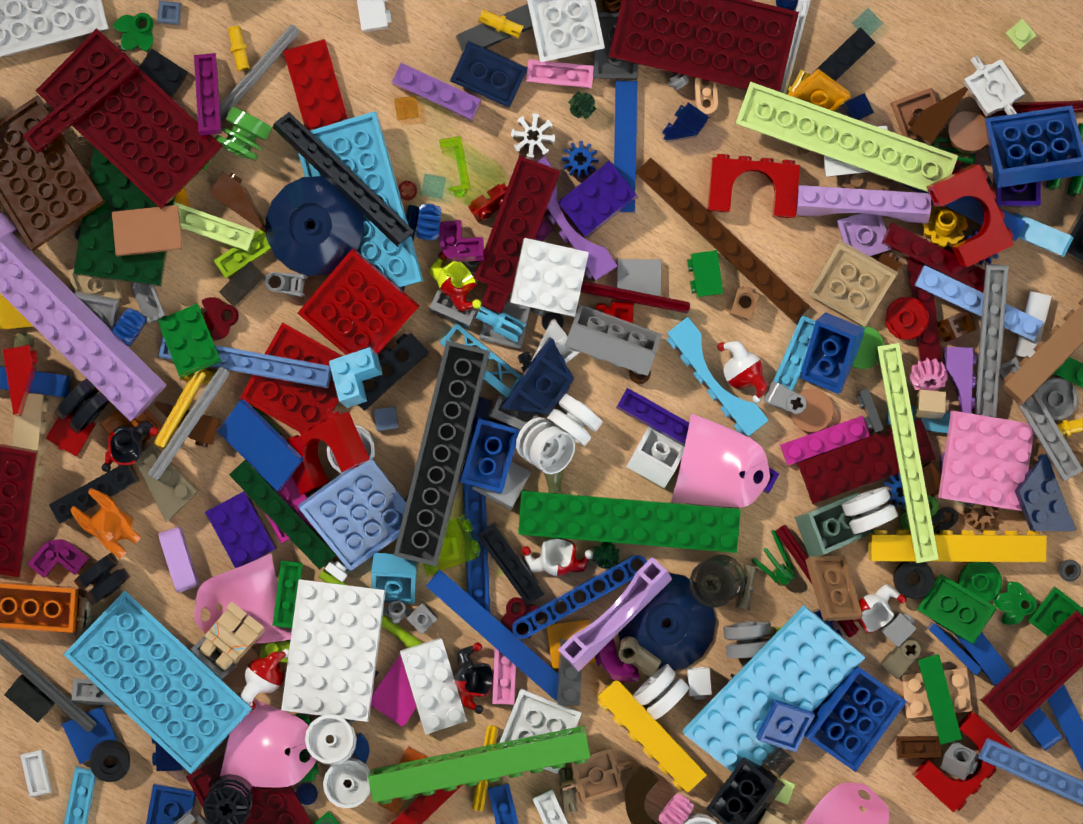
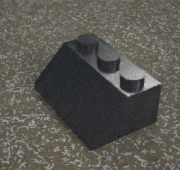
M743 757L706 809L722 824H757L785 784L769 770Z

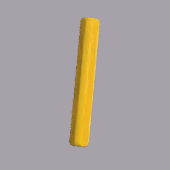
M200 370L191 375L154 441L156 446L164 449L171 440L206 377L203 371Z
M487 726L483 746L496 743L497 726ZM487 779L478 781L479 784L476 785L472 809L475 811H483L488 787Z

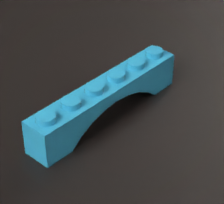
M689 317L666 333L669 336L666 340L673 349L678 348L682 353L679 357L687 367L691 365L696 371L693 373L700 384L705 382L708 386L707 393L713 401L718 399L722 404L720 410L727 418L731 416L736 422L733 426L737 432L748 437L769 421L756 403L744 401L733 396L713 378L703 357L701 333Z

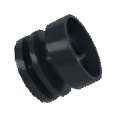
M228 774L216 779L204 800L203 812L207 821L210 824H244L253 805L254 793L252 786L246 779L238 775ZM225 804H229V809L225 808Z

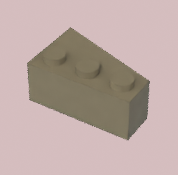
M151 444L141 453L136 463L165 522H168L200 490L172 461L159 480L151 478L148 472L162 453L155 444Z

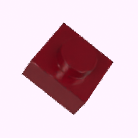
M489 285L481 305L502 313L509 292Z

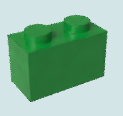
M717 250L690 254L691 259H687L688 272H693V280L690 281L691 293H695L696 298L723 294Z

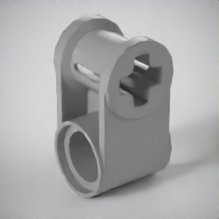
M271 272L266 276L265 285L272 292L305 297L304 287L308 276L295 273ZM271 277H280L281 285L278 288L270 287L269 280Z
M774 381L771 382L763 399L764 402L793 414L803 412L807 405L806 399L802 395ZM799 398L802 408L792 409L793 404L790 403L791 400L795 401Z

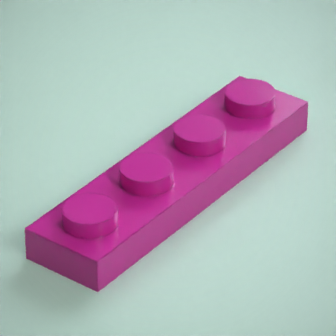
M859 416L780 444L786 464L790 465L869 437L870 435L863 416Z

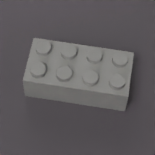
M580 304L565 346L570 347L573 351L589 354L595 359L611 362L614 366L625 367L636 374L648 376L662 334Z

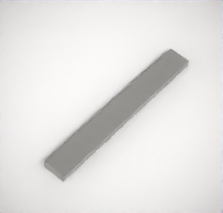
M986 264L974 414L997 418L1009 266Z

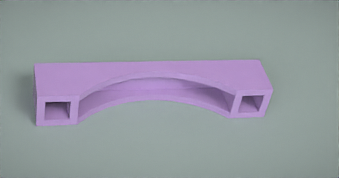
M799 185L796 215L819 217L837 213H867L888 216L904 222L928 223L931 211V197L929 193Z
M652 557L637 571L626 590L602 616L583 630L575 633L558 649L562 656L579 672L672 580L668 571Z

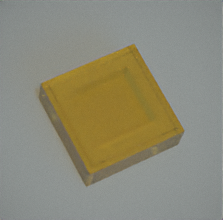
M416 95L394 98L398 121L419 118Z

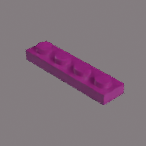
M216 53L194 55L199 135L222 134Z

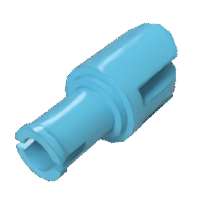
M481 306L476 316V319L493 326V332L515 343L518 342V336H521L522 329L526 326V323L504 312L498 315Z

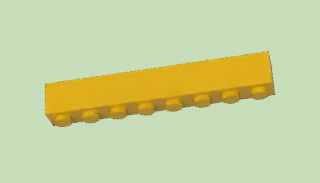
M875 529L874 533H868V560L916 561L909 530L897 529L896 533H888L887 529ZM940 530V534H934L939 559L933 560V562H1046L1047 536L1040 534V531L1027 530V534H1018V530H1005V534H997V530H983V534H975V530H962V534H953V530Z

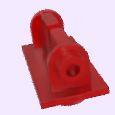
M505 183L497 184L487 191L490 199L486 200L484 195H481L470 202L471 205L468 208L477 222L488 219L492 213L500 209L507 190Z

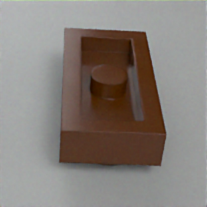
M897 736V760L941 759V744L939 743L938 736Z

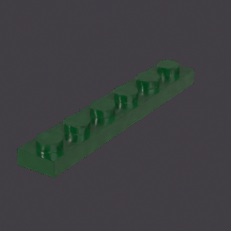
M246 460L229 474L319 570L336 555Z

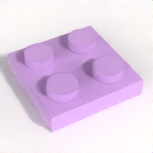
M860 213L837 220L842 241L866 255L872 256L892 250L881 243L886 234L882 215Z

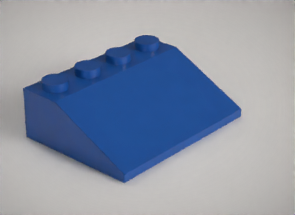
M1072 105L985 118L992 170L997 188L1083 175V143Z
M857 666L813 711L815 716L805 737L856 772L907 701Z

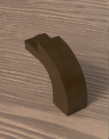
M642 763L628 781L625 791L626 811L631 824H657L647 814L644 803L648 792L659 780Z

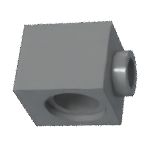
M422 602L406 619L423 634L438 619V616Z
M898 612L893 620L880 631L893 644L899 647L917 628L913 625L915 623L913 618L907 613L902 615Z
M953 741L943 757L941 769L965 780L968 774H973L977 768L978 763L975 762L977 752Z

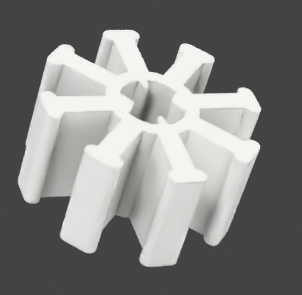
M534 113L532 114L533 123L531 127L524 121L523 116L517 120L525 132L515 131L514 129L511 131L512 139L514 137L524 139L518 145H514L516 152L520 153V150L528 145L529 153L527 158L534 159L533 152L536 146L542 152L543 157L549 153V149H546L541 141L551 142L552 144L555 142L554 134L552 136L542 134L547 129L552 128V123L546 120V123L538 128L537 121L540 115ZM532 132L534 134L537 132L539 134L537 135L538 140L534 141L532 139L529 141L527 139L529 138L528 133Z

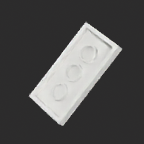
M442 638L401 650V658L425 735L466 722L467 719Z

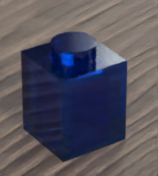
M865 93L844 102L842 105L848 117L859 121L874 113Z

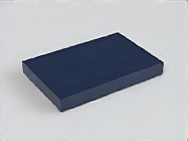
M468 40L450 81L510 108L528 67Z

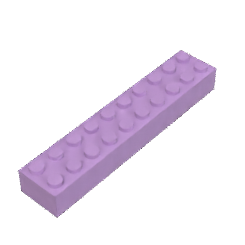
M12 232L0 237V293L130 421L144 413L165 388L166 384Z

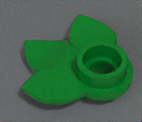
M149 14L124 15L114 22L113 28L123 33L121 38L122 50H132L139 46L143 51L147 52L153 45L154 37L151 31L154 27V21ZM143 20L147 22L145 28H141L139 25Z
M1010 581L1007 584L1008 592L1001 593L993 599L994 605L1005 612L1002 623L1006 625L1020 623L1025 615L1032 614L1037 608L1035 597L1028 594L1025 587L1019 582ZM1024 600L1030 604L1027 609L1022 607V601Z

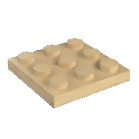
M840 240L808 295L865 327L898 272Z

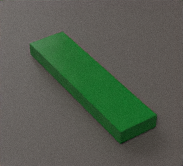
M935 654L917 659L939 743L942 745L961 740L962 737L940 655Z

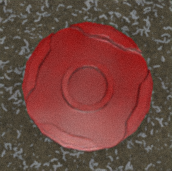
M900 297L894 300L887 308L886 326L889 332L896 338L903 340L915 339L921 336L928 327L929 312L925 304L917 298Z

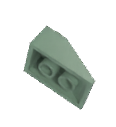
M859 492L794 517L809 557L827 554L868 536V533H874L872 528L853 534L849 523L860 514L846 516L841 506L855 496L860 495Z

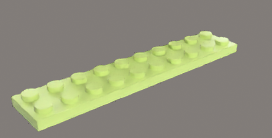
M753 82L749 84L735 123L736 125L927 193L929 192L926 186L952 174L958 155Z

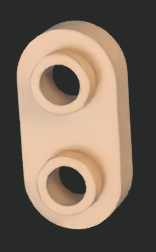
M694 78L695 105L697 110L705 115L713 113L718 107L717 83L709 82L707 86L701 84V79ZM703 100H708L710 102V106L708 108L703 106Z

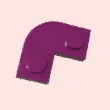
M461 220L440 222L439 241L441 250L447 258L456 262L484 260L483 237L462 238Z
M56 539L45 543L27 565L43 578H46L58 562L72 574L76 575L90 558L71 542Z
M614 638L595 655L597 665H602L611 674V679L636 683L640 679L638 668L631 663L622 662L617 656Z

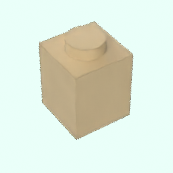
M919 390L916 396L915 417L941 420L943 415L948 413L949 400H946V392Z

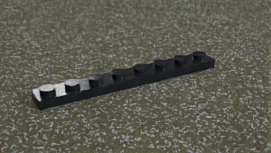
M290 112L273 124L272 128L392 243L398 247L412 236L414 230Z

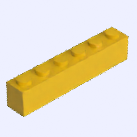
M612 680L597 694L600 699L598 704L605 711L609 709L615 715L612 719L620 727L624 725L630 731L627 735L635 743L639 741L645 747L642 751L650 759L654 757L659 762L657 767L665 775L669 773L674 778L672 783L680 791L684 789L688 793L706 776V772L666 729L647 713V709L633 698V694L621 681Z

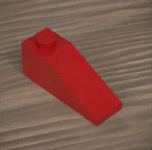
M30 345L3 349L13 415L17 417L22 416L36 371L35 363H38L37 351L33 350Z

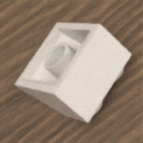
M648 427L626 467L665 488L683 456L684 446Z

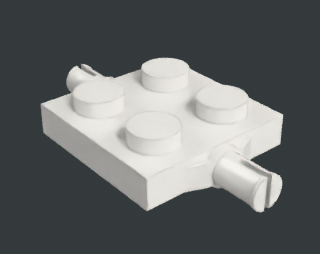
M978 55L973 57L970 61L976 68V72L965 78L963 83L985 116L988 117L1002 110L1007 115L1017 114L1012 104L1024 98L1025 93L1002 59L993 64L984 65Z

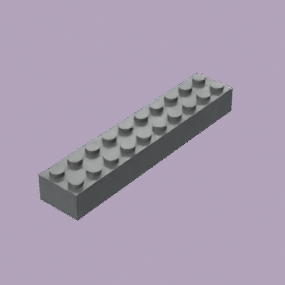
M446 340L394 551V556L433 566L439 565L491 352L488 350Z

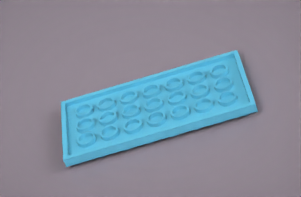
M377 111L310 131L408 225ZM299 154L305 177L322 176ZM363 215L364 234L358 252L399 288L422 282L423 277L412 237L410 236L397 247Z
M125 590L63 654L191 775L253 710Z
M803 605L682 731L684 735L731 772L735 770L743 757L761 766L778 748L756 738L774 700L776 699L813 712L865 659V656Z

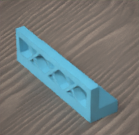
M455 324L439 342L445 347L446 340L450 341L449 339L452 334L459 330L464 334V345H477L481 349L490 351L458 324ZM467 338H469L473 343L468 344ZM490 351L491 357H489V360L494 359L498 362L499 372H488L486 370L484 380L505 397H508L521 378V375ZM501 365L508 371H501ZM512 373L518 378L510 389L502 382V374ZM499 374L500 380L493 375Z

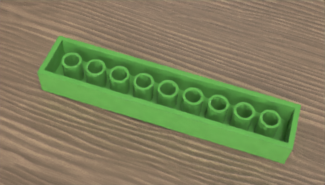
M583 725L374 768L370 770L368 780L373 803L379 802L382 805L391 803L394 798L400 797L401 800L411 799L414 797L413 794L422 793L423 796L434 794L435 790L444 788V791L455 790L457 785L475 786L479 784L478 781L486 779L487 782H495L500 780L501 776L509 775V778L519 777L525 771L539 773L544 771L543 768L552 766V769L565 767V763L574 762L575 765L582 764L591 758L586 727Z

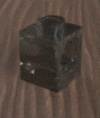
M776 747L763 760L779 777L795 762L780 747Z

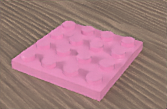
M951 411L938 498L1022 511L1015 490L1024 481L1025 475L1029 471L1034 432L1029 424Z

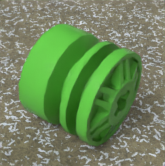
M231 107L225 119L233 127L232 129L221 127V131L228 136L224 138L217 135L215 139L224 149L242 158L256 161L258 155L250 151L251 148L259 151L262 150V147L255 142L256 138L267 140L273 128L252 115Z

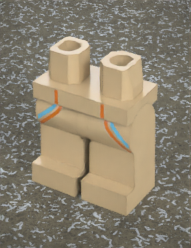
M231 601L226 611L204 635L205 641L201 645L200 651L207 657H210L217 649L222 654L215 662L223 670H226L232 663L236 665L265 633V629L250 615L247 617V613Z

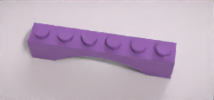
M546 157L537 161L552 167ZM555 186L547 208L549 213L546 215L553 225L558 224L561 229L558 233L565 243L569 241L573 249L589 252L584 273L589 280L593 278L597 281L617 268V264L605 247L584 239L570 226L560 209Z
M944 347L943 365L955 387L959 401V412L971 414V409H975V396H972V387L975 388L976 375L973 374V366H976L977 354L973 352V348ZM945 452L940 456V475H942Z

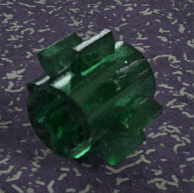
M578 91L568 101L571 114L577 118L583 116L585 119H588L597 109L594 106L595 100L593 96L587 92L581 94Z
M601 542L599 547L594 546L593 561L597 562L600 568L609 569L613 566V563L618 564L620 549H616V546L611 542Z

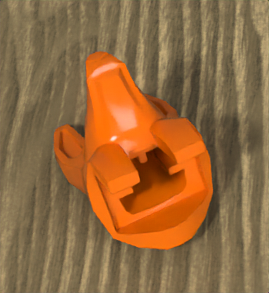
M91 488L88 493L102 508L93 517L85 514L76 506H72L70 509L71 513L85 531L96 536L107 550L120 559L127 551L117 541L128 539L133 544H136L141 539V536L132 528V516L121 510L116 502L107 494Z

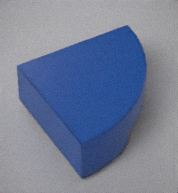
M360 732L357 736L356 749L352 755L366 763L370 748L366 737Z

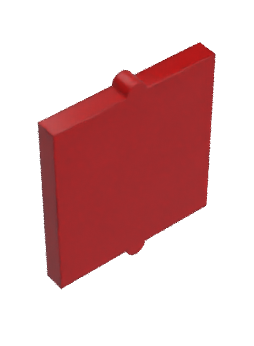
M58 417L45 439L59 446L60 450L64 449L77 457L96 424L93 422L82 432L76 434L69 427L72 417L64 421Z

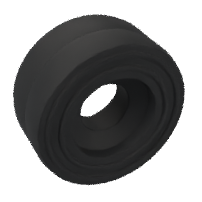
M903 561L894 571L893 582L900 594L907 598L918 599L931 591L934 584V574L930 566L925 562ZM915 572L919 575L920 580L916 585L909 584L908 575Z
M105 740L97 744L90 756L92 773L104 782H115L122 779L130 768V754L126 746L116 740ZM111 756L116 759V763L114 765H106L104 759Z

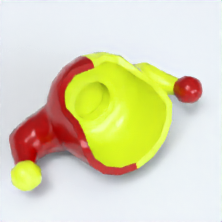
M440 252L438 259L429 269L430 276L438 282L441 292L450 297L454 306L460 312L472 308L479 309L481 307L480 300L466 301V294L477 285L471 272L462 262L456 261L441 268L442 262L447 257L443 252Z

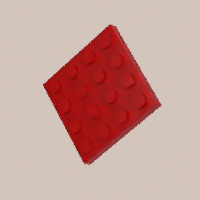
M352 248L297 314L345 355L369 347L378 354L420 305L358 251Z
M283 322L265 352L266 355L330 366V360L342 357L339 353ZM332 374L329 388L252 375L240 397L241 400L245 399L250 405L299 432L309 427L314 428L313 424L322 419L328 420L327 415L333 413L339 402Z

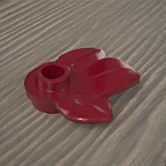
M216 297L203 299L202 304L206 309L203 317L208 329L212 330L213 340L225 338L229 334L230 327L235 325L239 319L238 310L232 305H225L221 299ZM228 311L232 313L230 320H226L224 317Z
M520 597L511 598L506 604V613L501 618V624L513 633V622L538 607L533 604L526 605ZM519 604L521 610L519 612L513 611V605ZM542 612L536 614V621L543 619ZM524 622L516 626V631L519 634H525L528 630V625Z

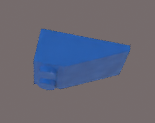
M824 313L815 321L800 378L840 394L859 351L865 328L829 313Z
M475 416L460 482L502 493L520 430L513 426Z

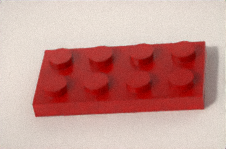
M323 39L284 50L283 53L304 126L311 131L347 120L348 116L326 40Z

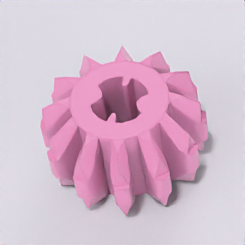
M926 358L923 362L918 360L917 365H912L909 375L915 390L939 391L940 387H945L948 377L945 366L942 362H938L936 358L931 361Z
M678 793L672 797L661 811L658 820L662 824H683L692 813L694 805L686 796Z

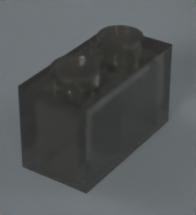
M249 261L219 293L234 308H238L265 281L266 275L253 262Z

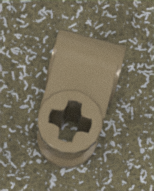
M908 637L899 647L896 646L883 658L880 665L898 679L920 655V645L915 639ZM906 645L912 646L914 651L912 653L907 651Z

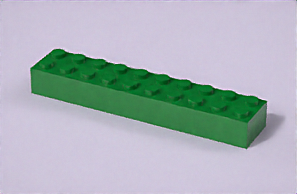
M522 490L518 535L737 553L741 509Z

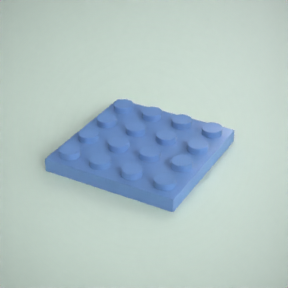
M369 454V461L357 468L343 472L298 505L299 510L350 572L372 557L374 553L379 552L398 538L407 503Z

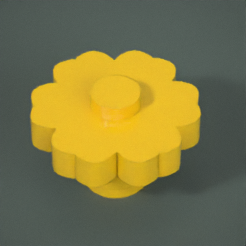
M934 206L930 211L928 223H923L922 225L924 236L931 238V243L941 248H945L947 244L952 247L963 241V233L968 228L967 219L965 216L959 215V213L945 206L943 209Z

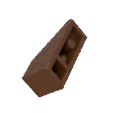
M963 87L923 110L919 115L914 114L907 124L910 126L907 132L930 146L968 88Z
M222 172L208 194L266 233V225L246 187L240 184L242 179L233 173L227 175Z
M156 401L154 405L167 418L174 408L173 405ZM187 410V411H186L184 417L182 418L180 424L178 425V428H179V426L181 425V423L183 422V420L185 419V417L187 416V414L190 412V410ZM203 414L188 437L196 440L195 445L208 448V444L214 445L221 419Z

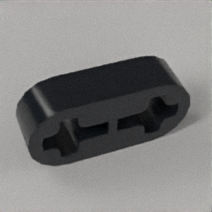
M943 507L931 517L932 525L938 524L934 529L935 534H940V530H948L957 523L958 513L954 508ZM945 511L953 513L951 522L947 520L942 523L940 522L945 517L943 514Z

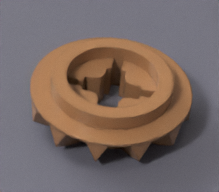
M966 502L963 511L964 518L971 527L986 529L991 527L998 519V507L985 505V511L990 515H982L979 518L978 513L973 508L981 509L984 505Z

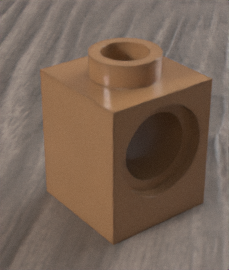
M743 286L742 289L737 288L729 314L752 320L759 294L755 293V289ZM741 296H747L750 299L751 304L748 308H742L739 305Z

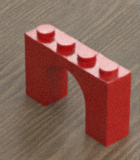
M717 154V157H713L711 160L707 211L729 213L734 181L741 174L753 171L765 175L773 185L772 217L794 219L797 209L800 165L795 164L794 160H782V163H775L772 158H761L760 161H752L750 156H739V159H730L728 154Z
M972 164L926 186L936 207H942L963 196H970L976 199L983 209L984 222L980 231L973 237L952 246L960 267H969L1014 245L1012 242L1013 234L1003 221L1005 215L995 202L996 194L993 188L989 187L986 181L988 175L980 164Z
M339 411L327 415L328 420L322 419L313 424L314 428L309 427L300 431L301 436L295 435L286 440L304 458L292 475L300 495L316 491L329 483L318 456L320 440L324 441L332 450L341 473L357 468L370 460L349 411L342 414Z
M970 711L958 724L959 729L974 742L979 754L987 738L1012 748L973 711ZM925 759L912 775L954 813L955 810L960 811L966 805L967 797L970 794H976L982 787L980 783L985 778L989 779L992 777L997 769L995 768L996 766L979 759L973 774L967 776L965 780L954 779L944 775L928 759Z

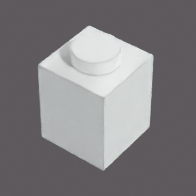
M708 666L687 668L689 696H694L695 700L707 699V695H712L710 668Z

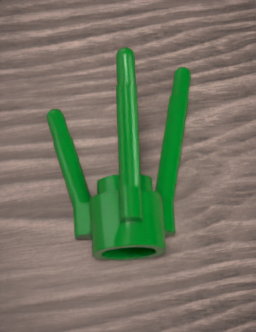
M772 530V535L785 564H779L767 548H764V552L776 567L773 570L774 573L757 559L753 558L752 562L769 575L775 583L779 582L784 586L796 577L793 573L795 568L790 563L776 531Z

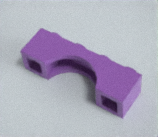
M400 63L392 81L393 86L436 103L471 122L481 104V99L403 63Z

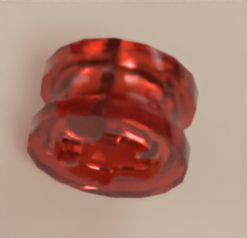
M406 180L399 184L398 189L401 199L410 201L416 197L417 187L413 182ZM411 185L413 187L411 189L413 194L411 196L408 194L403 196L402 192L404 191L401 190L402 187H409Z

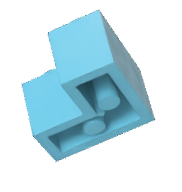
M369 347L329 361L339 402L346 408L367 402L362 381L382 375L377 353Z

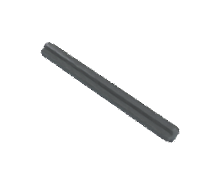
M0 639V655L86 732L89 733L96 727L97 723L7 642Z

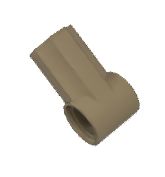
M628 636L621 640L619 658L622 662L631 663L649 677L657 671L661 660L640 646L636 638ZM625 648H631V649H633L634 651H632V652H627V651H625L624 649H625Z

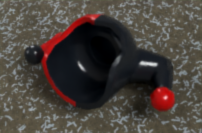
M145 421L134 428L120 426L114 429L108 437V450L105 453V463L101 469L104 472H109L113 461L120 465L135 463L141 456L143 439L148 434L157 436L159 433L158 428Z
M476 642L474 645L458 651L457 658L460 668L455 675V684L460 691L462 706L474 710L477 714H481L484 708L482 705H476L473 702V698L489 695L493 684L491 666L487 663L474 662L470 657L474 651L479 652L482 649L480 642Z

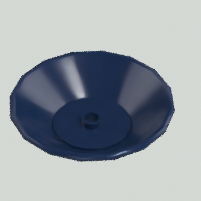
M323 176L302 177L284 186L272 200L265 219L267 241L275 257L288 269L307 276L328 275L332 273L352 248L358 251L364 234L363 214ZM309 222H315L314 229L308 227Z
M669 573L672 580L618 635L620 642L624 637L636 638L640 646L661 660L658 669L669 664L675 671L687 668L704 655L713 641L716 618L712 601L699 584L684 575ZM665 619L671 621V625L669 627L663 626V621ZM625 648L627 652L634 651L631 648Z

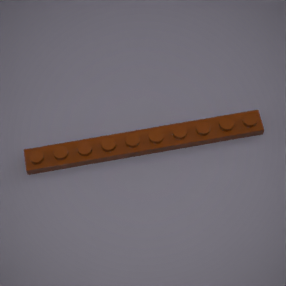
M651 157L636 172V175L793 323L809 308L795 292Z

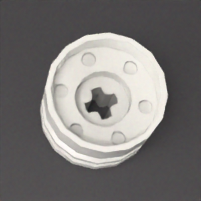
M538 417L527 422L520 430L516 439V449L523 459L535 465L544 473L555 474L563 470L572 460L575 452V442L568 432L557 427L546 418Z

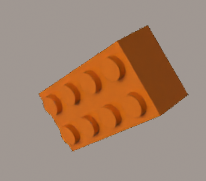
M0 582V628L73 633L77 631L76 616L78 615L80 589L70 586Z

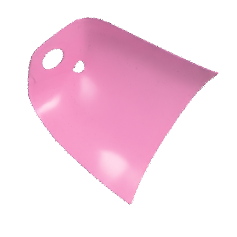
M691 413L684 452L671 502L732 508L745 507L752 504L762 493L770 479L768 461L763 448L751 438L737 431ZM761 470L763 472V479L759 484H756L753 481V476L756 471ZM741 471H745L744 478H741L739 475Z
M272 553L214 576L201 584L197 591L194 619L197 626L205 634L218 621L232 601L247 613V617L250 615L264 627L265 633L255 644L291 640L292 628L272 626L278 584ZM217 604L223 606L221 611H218ZM203 608H207L210 612L208 621L201 619L200 613Z
M254 699L255 709L229 734L220 776L228 774L238 775L255 787H288L300 782L317 761L311 754L310 759L305 763L301 762L299 758L300 752L303 749H307L305 737L309 727L308 724L288 712ZM287 748L291 749L289 756L285 754Z
M852 782L841 783L821 799L804 824H888L890 811L883 800L867 785ZM858 791H866L870 795V800L863 799ZM860 806L865 807L867 810L865 812H861Z

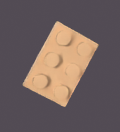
M967 668L945 669L944 674L955 713L972 711ZM921 672L903 674L901 681L903 699L907 701L904 705L906 718L932 716Z

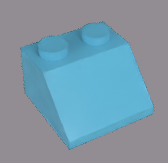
M374 553L371 589L386 590L384 602L401 601L404 604H415L417 562L396 557L394 554Z

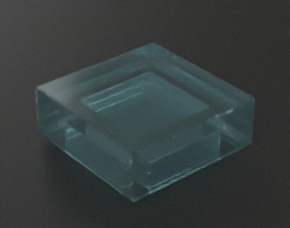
M867 8L851 24L857 30L861 27L870 36L883 23Z
M424 173L421 196L442 199L446 177Z

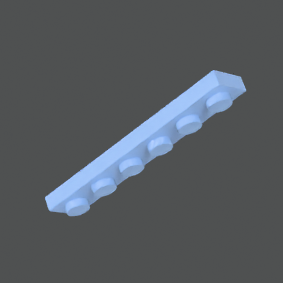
M923 266L914 286L982 317V292L934 269ZM1006 304L1004 328L1030 341H1034L1043 321Z

